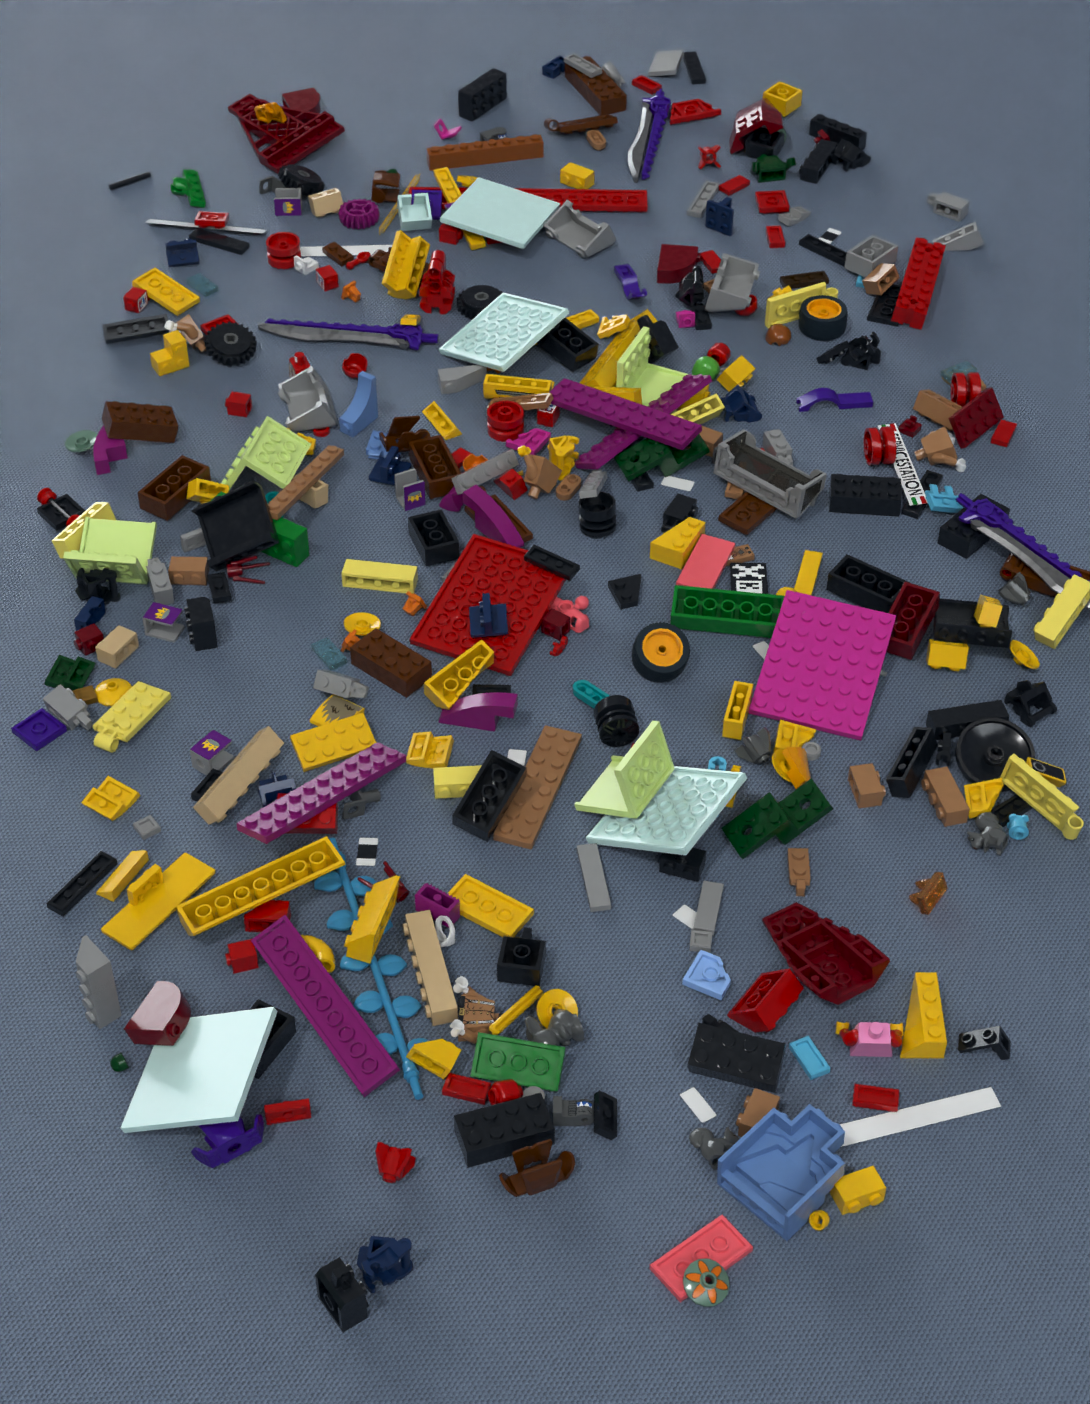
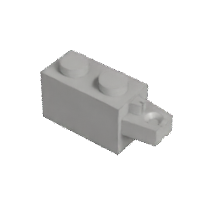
M946 192L941 194L930 193L927 197V203L934 206L933 213L958 222L968 214L970 201Z
M781 430L764 432L762 448L769 454L793 466L792 448Z
M158 557L147 559V575L154 601L163 605L173 604V590L165 563H161Z
M326 669L317 670L313 686L314 689L345 698H366L369 687L360 683V679Z
M60 684L43 698L46 708L71 731L79 724L87 731L93 727L91 719L88 718L90 714L87 712V704L82 699L78 700L71 689H65Z

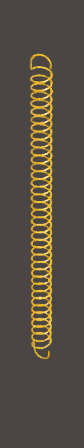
M420 178L416 180V183L413 182L415 184L413 187H415L418 184ZM396 209L397 211L394 212L395 214L392 215V218L388 216L379 227V235L381 234V227L385 228L382 230L385 232L398 213V209Z

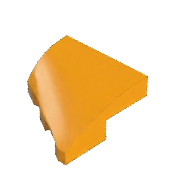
M276 102L259 105L254 108L257 119L270 123L272 120L284 123L287 120L284 111Z
M787 747L782 751L791 767L787 775L795 789H798L811 779L807 753L801 747Z

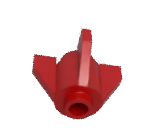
M719 145L704 148L699 146L701 160L698 167L702 169L706 164L714 163L720 168L721 165L716 161V153L721 147Z
M382 1142L377 1143L375 1152L379 1168L378 1174L382 1176L383 1181L388 1183H395L401 1180L415 1165L416 1157L411 1156L412 1149L389 1147V1145Z

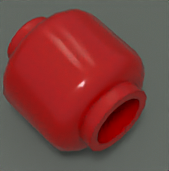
M720 342L715 343L707 353V356L712 357L719 363V367L723 366L731 355L729 347Z
M513 1079L494 1082L488 1091V1099L491 1105L522 1098L523 1096L522 1087Z

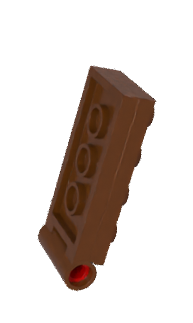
M1010 552L999 572L1003 579H1013L1020 572L1025 577L1029 589L1056 597L1058 593L1053 591L1030 567ZM1070 565L1069 569L1079 571L1082 575L1081 578L1090 580V571Z

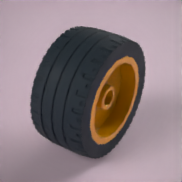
M826 295L813 296L804 300L799 312L800 331L807 337L820 341L833 340L842 336L846 329L848 317L845 303L840 299Z
M665 622L652 623L643 628L637 635L632 647V662L636 671L647 680L657 683L669 682L678 677L686 667L690 655L689 642L683 631L677 626Z

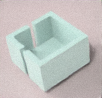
M428 193L414 194L412 205L411 194L398 195L397 208L401 231L431 229L432 215Z

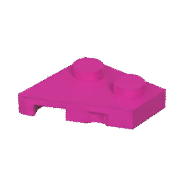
M534 428L527 433L518 435L516 440H506V447L517 450L518 447L525 445L531 449L530 454L536 455L549 441L551 433Z

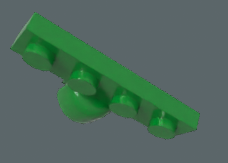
M183 169L182 177L172 178L171 193L181 196L187 195L190 206L205 208L206 201L198 172L193 169Z

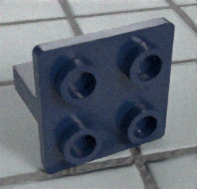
M726 197L719 203L712 200L707 201L705 221L707 228L728 236L732 235L734 209L731 208L732 198Z
M189 238L180 242L173 240L165 243L168 267L199 264L196 240Z
M391 446L385 458L379 457L368 478L370 481L395 486L394 475L410 470L412 464L400 461L401 455L399 454L398 447Z
M483 593V601H479V606L469 607L471 638L507 635L506 604L491 605L490 593Z

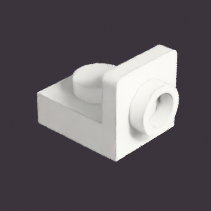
M297 255L294 256L295 270L304 275L319 268V263L310 257L302 259Z

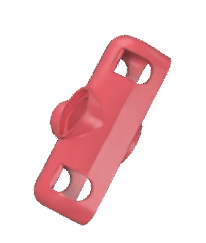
M586 596L577 597L575 604L570 600H562L556 597L550 610L553 608L569 616L570 629L581 633L589 628L588 616L580 611L589 606V600ZM576 618L577 620L575 623V627H573L571 623L574 622V619Z

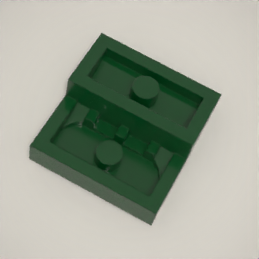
M59 654L45 679L44 685L56 688L61 684L65 689L69 688L72 691L83 688L96 663L79 656L76 660Z

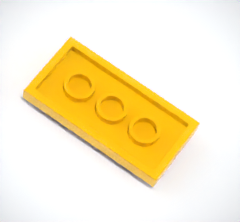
M155 267L132 281L133 287L147 290L148 297L176 316L200 302L199 296Z
M364 713L290 735L291 743L303 772L352 757L376 743Z
M467 874L448 892L449 896L452 895V897L459 899L461 916L501 937L504 935L515 937L534 915L533 908Z

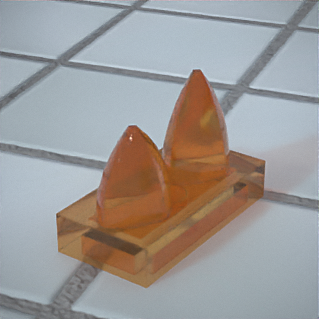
M935 872L931 878L915 882L916 886L922 891L909 895V899L919 906L921 914L929 915L948 889L943 872Z

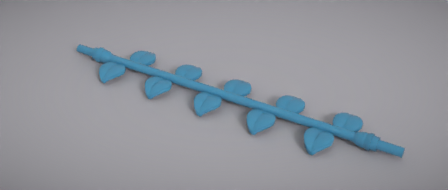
M330 838L329 840L336 848L338 853L341 855L346 864V857L339 850L336 839ZM347 865L336 869L339 874L331 871L318 877L314 884L315 890L332 892L343 886L351 911L338 910L334 912L327 921V929L340 931L351 929L353 921H358L359 906L355 895L365 896L367 891H371V888L357 880L358 877L373 885L377 881L368 876H358L350 882L346 871ZM390 920L383 934L393 927V923ZM346 954L340 962V969L361 971L369 966V963L346 957ZM374 954L370 967L379 993L376 991L361 993L354 1002V1008L357 1011L374 1013L384 1006L393 1035L381 1033L376 1035V1038L389 1055L396 1052L397 1049L399 1050L403 1062V1077L410 1083L415 1099L419 1100L423 1098L418 1082L420 1073L415 1063L406 1058V1055L414 1044L429 1040L424 1038L413 1039L406 1046L397 1017H412L422 1008V1005L417 999L405 995L399 996L391 1002L382 975H398L407 967V963L401 957L393 954L382 956L377 961Z

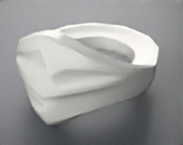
M440 915L435 921V929L440 947H448L455 944V928L448 916ZM443 920L449 926L448 938H446L442 931L441 924Z

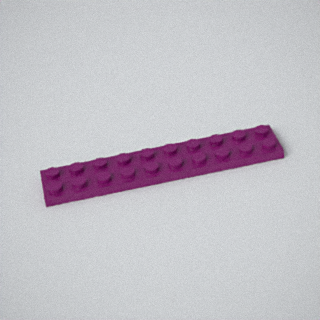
M688 374L683 377L682 381L672 385L669 391L663 392L657 400L651 401L648 407L670 414L711 383L712 378L710 375ZM617 427L611 435L605 436L602 442L592 446L589 452L580 455L579 459L575 461V466L577 469L597 470L641 435Z
M566 378L549 392L553 395L551 404L680 450H683L702 431V425Z
M374 743L372 746L360 751L358 754L346 759L344 762L332 767L325 773L318 775L311 781L304 783L297 789L237 823V830L268 844L405 763L406 755L381 743Z
M286 915L251 940L364 1097L400 1071L397 1064Z

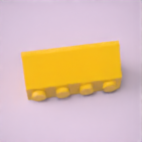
M396 875L377 882L373 885L371 891L366 892L364 898L365 905L360 906L357 914L358 921H353L351 927L352 934L347 935L344 947H347L346 957L371 963L396 905L400 876Z

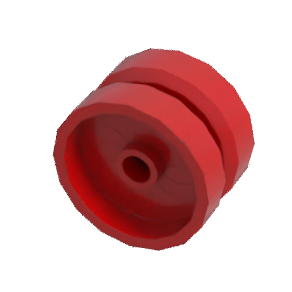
M277 232L267 238L268 263L277 269L293 268L294 256L297 255L301 258L299 237L291 232Z
M970 372L967 376L964 373H953L951 401L963 407L981 393V379L978 372Z
M507 400L498 401L489 406L487 409V431L491 438L501 442H506L508 439L513 441L518 439V435L524 433V410L520 404Z
M891 426L881 427L879 431L876 427L865 429L864 454L869 466L878 465L880 461L883 464H893L895 462L896 438Z

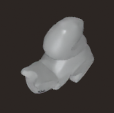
M610 61L602 66L605 73L620 88L623 83H626L617 68Z

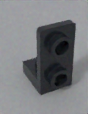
M1000 1025L959 1034L958 1051L960 1053L991 1047L1001 1060L1010 1059L1011 1041Z

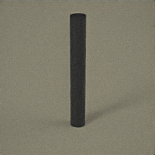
M148 171L109 184V189L113 190L149 178L151 174Z

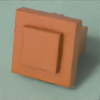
M355 280L343 287L341 296L343 300L347 297L354 302L360 300L361 293L356 288Z
M407 591L406 595L409 598L402 608L404 612L414 616L421 608L426 610L427 605L423 599Z
M355 629L344 639L340 651L344 652L346 649L350 651V647L360 640L355 635L357 632Z

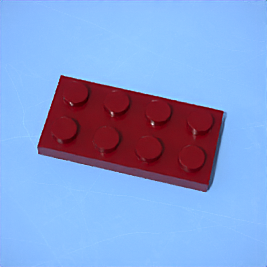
M989 387L948 419L959 447L966 448L1004 416L993 387Z

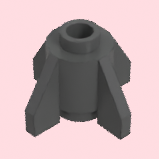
M1020 572L998 590L1003 599L1017 605L1020 603L1023 605L1031 598L1029 596L1031 592L1028 589L1025 577Z
M766 727L757 732L759 737L754 734L749 738H742L744 745L735 750L740 758L755 764H764L770 759V733Z

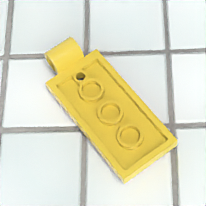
M821 282L768 298L765 326L770 328L774 324H785L798 320L800 307L804 300L819 295L832 296L838 299V290L832 287L826 289V283Z
M138 681L93 725L94 731L99 732L94 738V746L111 753L115 752L119 740L128 742L171 699V693Z
M1015 754L1011 755L1000 776L1003 783L1061 830L1065 838L1070 840L1076 839L1084 824L1083 820L1074 813L1079 809V806L1071 798L1059 791L1055 785L1042 777L1039 772L1026 764L1023 759Z

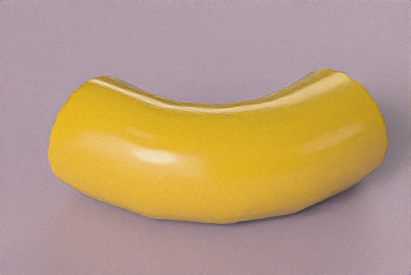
M301 935L327 972H333L335 969V958L332 949L321 939L310 935Z

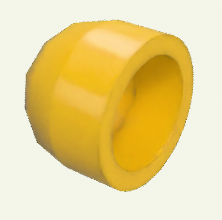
M816 1210L809 1216V1223L815 1230L826 1228L830 1222L828 1213L823 1210Z

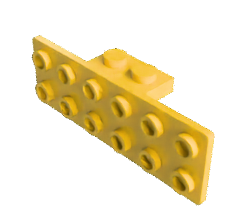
M183 853L164 872H162L160 866L154 864L141 877L129 885L126 889L129 903L101 928V932L129 950L135 949L177 910V905L184 903L215 874V869L188 853Z

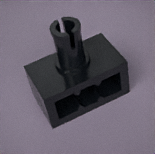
M692 848L687 855L662 853L659 872L699 882L705 866L706 851Z

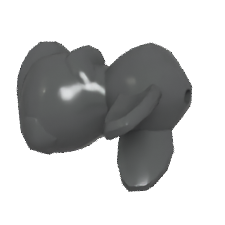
M556 1009L549 1021L548 1029H543L541 1024L530 1015L525 1019L526 1037L529 1041L559 1046V1044L569 1046L570 1039L578 1042L584 1040V1031L578 1016L568 1010Z

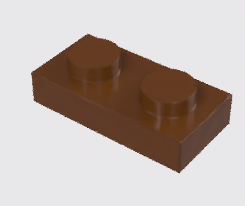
M336 242L322 247L323 253L341 267L346 265L347 262L354 260V256Z

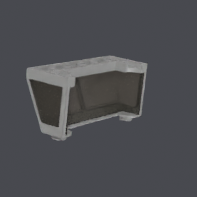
M744 429L718 444L713 472L796 519L802 515L824 489L827 476L826 473L818 469L813 470L808 475L756 447L754 435Z

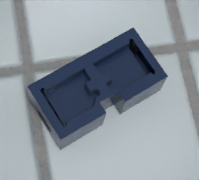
M561 55L542 66V75L552 79L559 76L560 72H565L564 57Z
M94 596L89 599L74 619L76 631L101 620L106 613L104 599Z

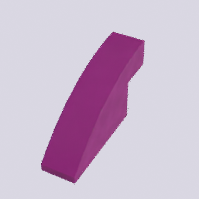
M104 425L98 432L93 447L97 475L111 473L109 462L128 458L124 439L108 438Z
M474 485L463 492V503L475 511L476 529L490 539L519 548L524 546V541L509 517L478 485Z
M491 692L460 698L450 710L442 709L439 723L495 732L499 716L514 718L518 706V694Z

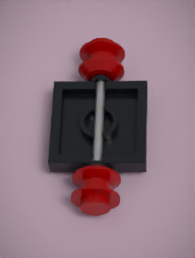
M43 488L37 495L38 502L42 504V506L37 508L38 514L56 531L68 527L85 512L68 494L57 498L56 493L52 492L50 488Z

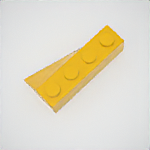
M481 639L425 681L424 694L436 707L450 710L474 678L494 663V651Z
M915 972L900 1058H944L947 1038L937 972Z

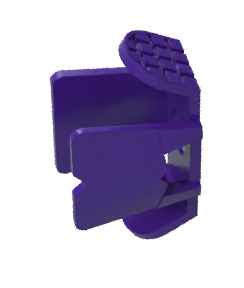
M257 1114L255 1116L254 1128L246 1131L243 1119L240 1117L235 1122L198 1125L206 1134L204 1139L212 1150L206 1152L194 1147L191 1153L199 1162L214 1168L222 1163H228L245 1152H249L252 1150V1147L263 1140L264 1122L262 1115Z

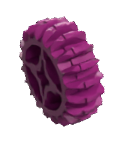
M366 199L348 200L339 209L340 222L343 223V226L353 230H365V228L375 226L380 216L378 205Z

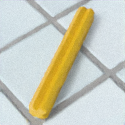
M536 985L489 1026V1031L492 1032V1035L500 1034L543 995V990L540 989V986Z

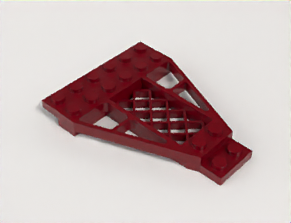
M250 93L228 106V111L238 117V121L260 163L277 174L282 166L297 163L345 132L344 126L334 120V116L326 111L320 114L280 106L287 118L284 123L272 120L270 123L257 119L254 108L269 102L264 99H258ZM305 118H306V119H311V120L308 121L307 123L301 122V121L304 120ZM249 132H252L261 139L254 142ZM266 143L271 144V146L259 153L258 148Z

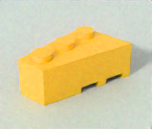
M688 517L651 541L650 559L683 569L701 534H705L706 522Z

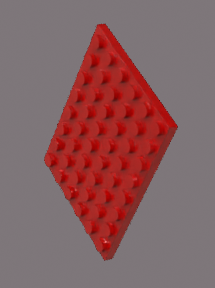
M473 534L409 639L410 644L457 658L482 639L494 651V663L487 669L512 676L540 627L543 617L548 613L566 579L524 561V555L529 550ZM483 593H490L491 605L506 604L507 635L471 638L469 607L479 606V601H483Z

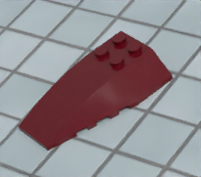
M766 97L737 112L729 139L731 154L744 148V135L764 125L770 134L783 128L782 114Z
M797 902L762 918L764 926L794 975L818 997L837 1005L874 987L890 963V959L864 936L851 934L848 928L844 926L838 927L833 924L832 920L818 917L817 912Z

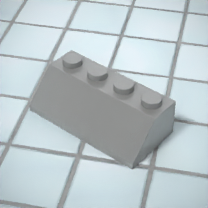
M85 935L82 937L76 958V976L80 981L79 989L84 997L82 1003L87 1010L85 1016L90 1024L94 1023L101 1029L121 1017L122 1014L111 962Z

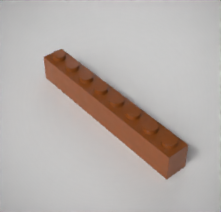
M533 134L531 136H518L515 138L432 146L426 148L427 165L429 171L444 167L450 169L543 158L544 142L541 135Z

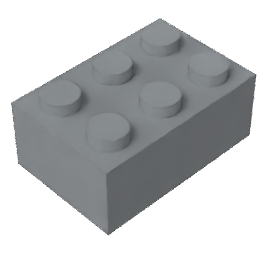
M871 235L847 251L845 269L865 278L880 263H895L898 245Z

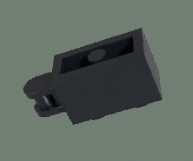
M677 494L663 513L661 532L665 533L688 517H696L698 513L697 499Z

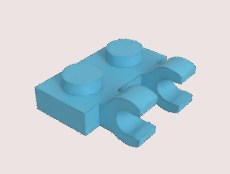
M930 484V491H925L931 511L958 513L964 508L956 502L958 496L954 495L951 486H944L945 492H940L939 494L937 485Z

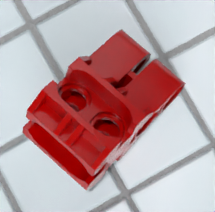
M441 250L433 251L428 271L424 273L419 290V296H422L420 308L425 313L432 314V307H438L440 314H446L452 308L455 296V287H453L455 275L446 270V255Z

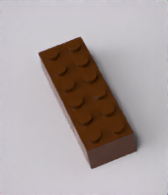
M590 56L583 57L587 61L600 67ZM565 63V78L599 115L626 111L627 95L603 69L602 74L590 78Z

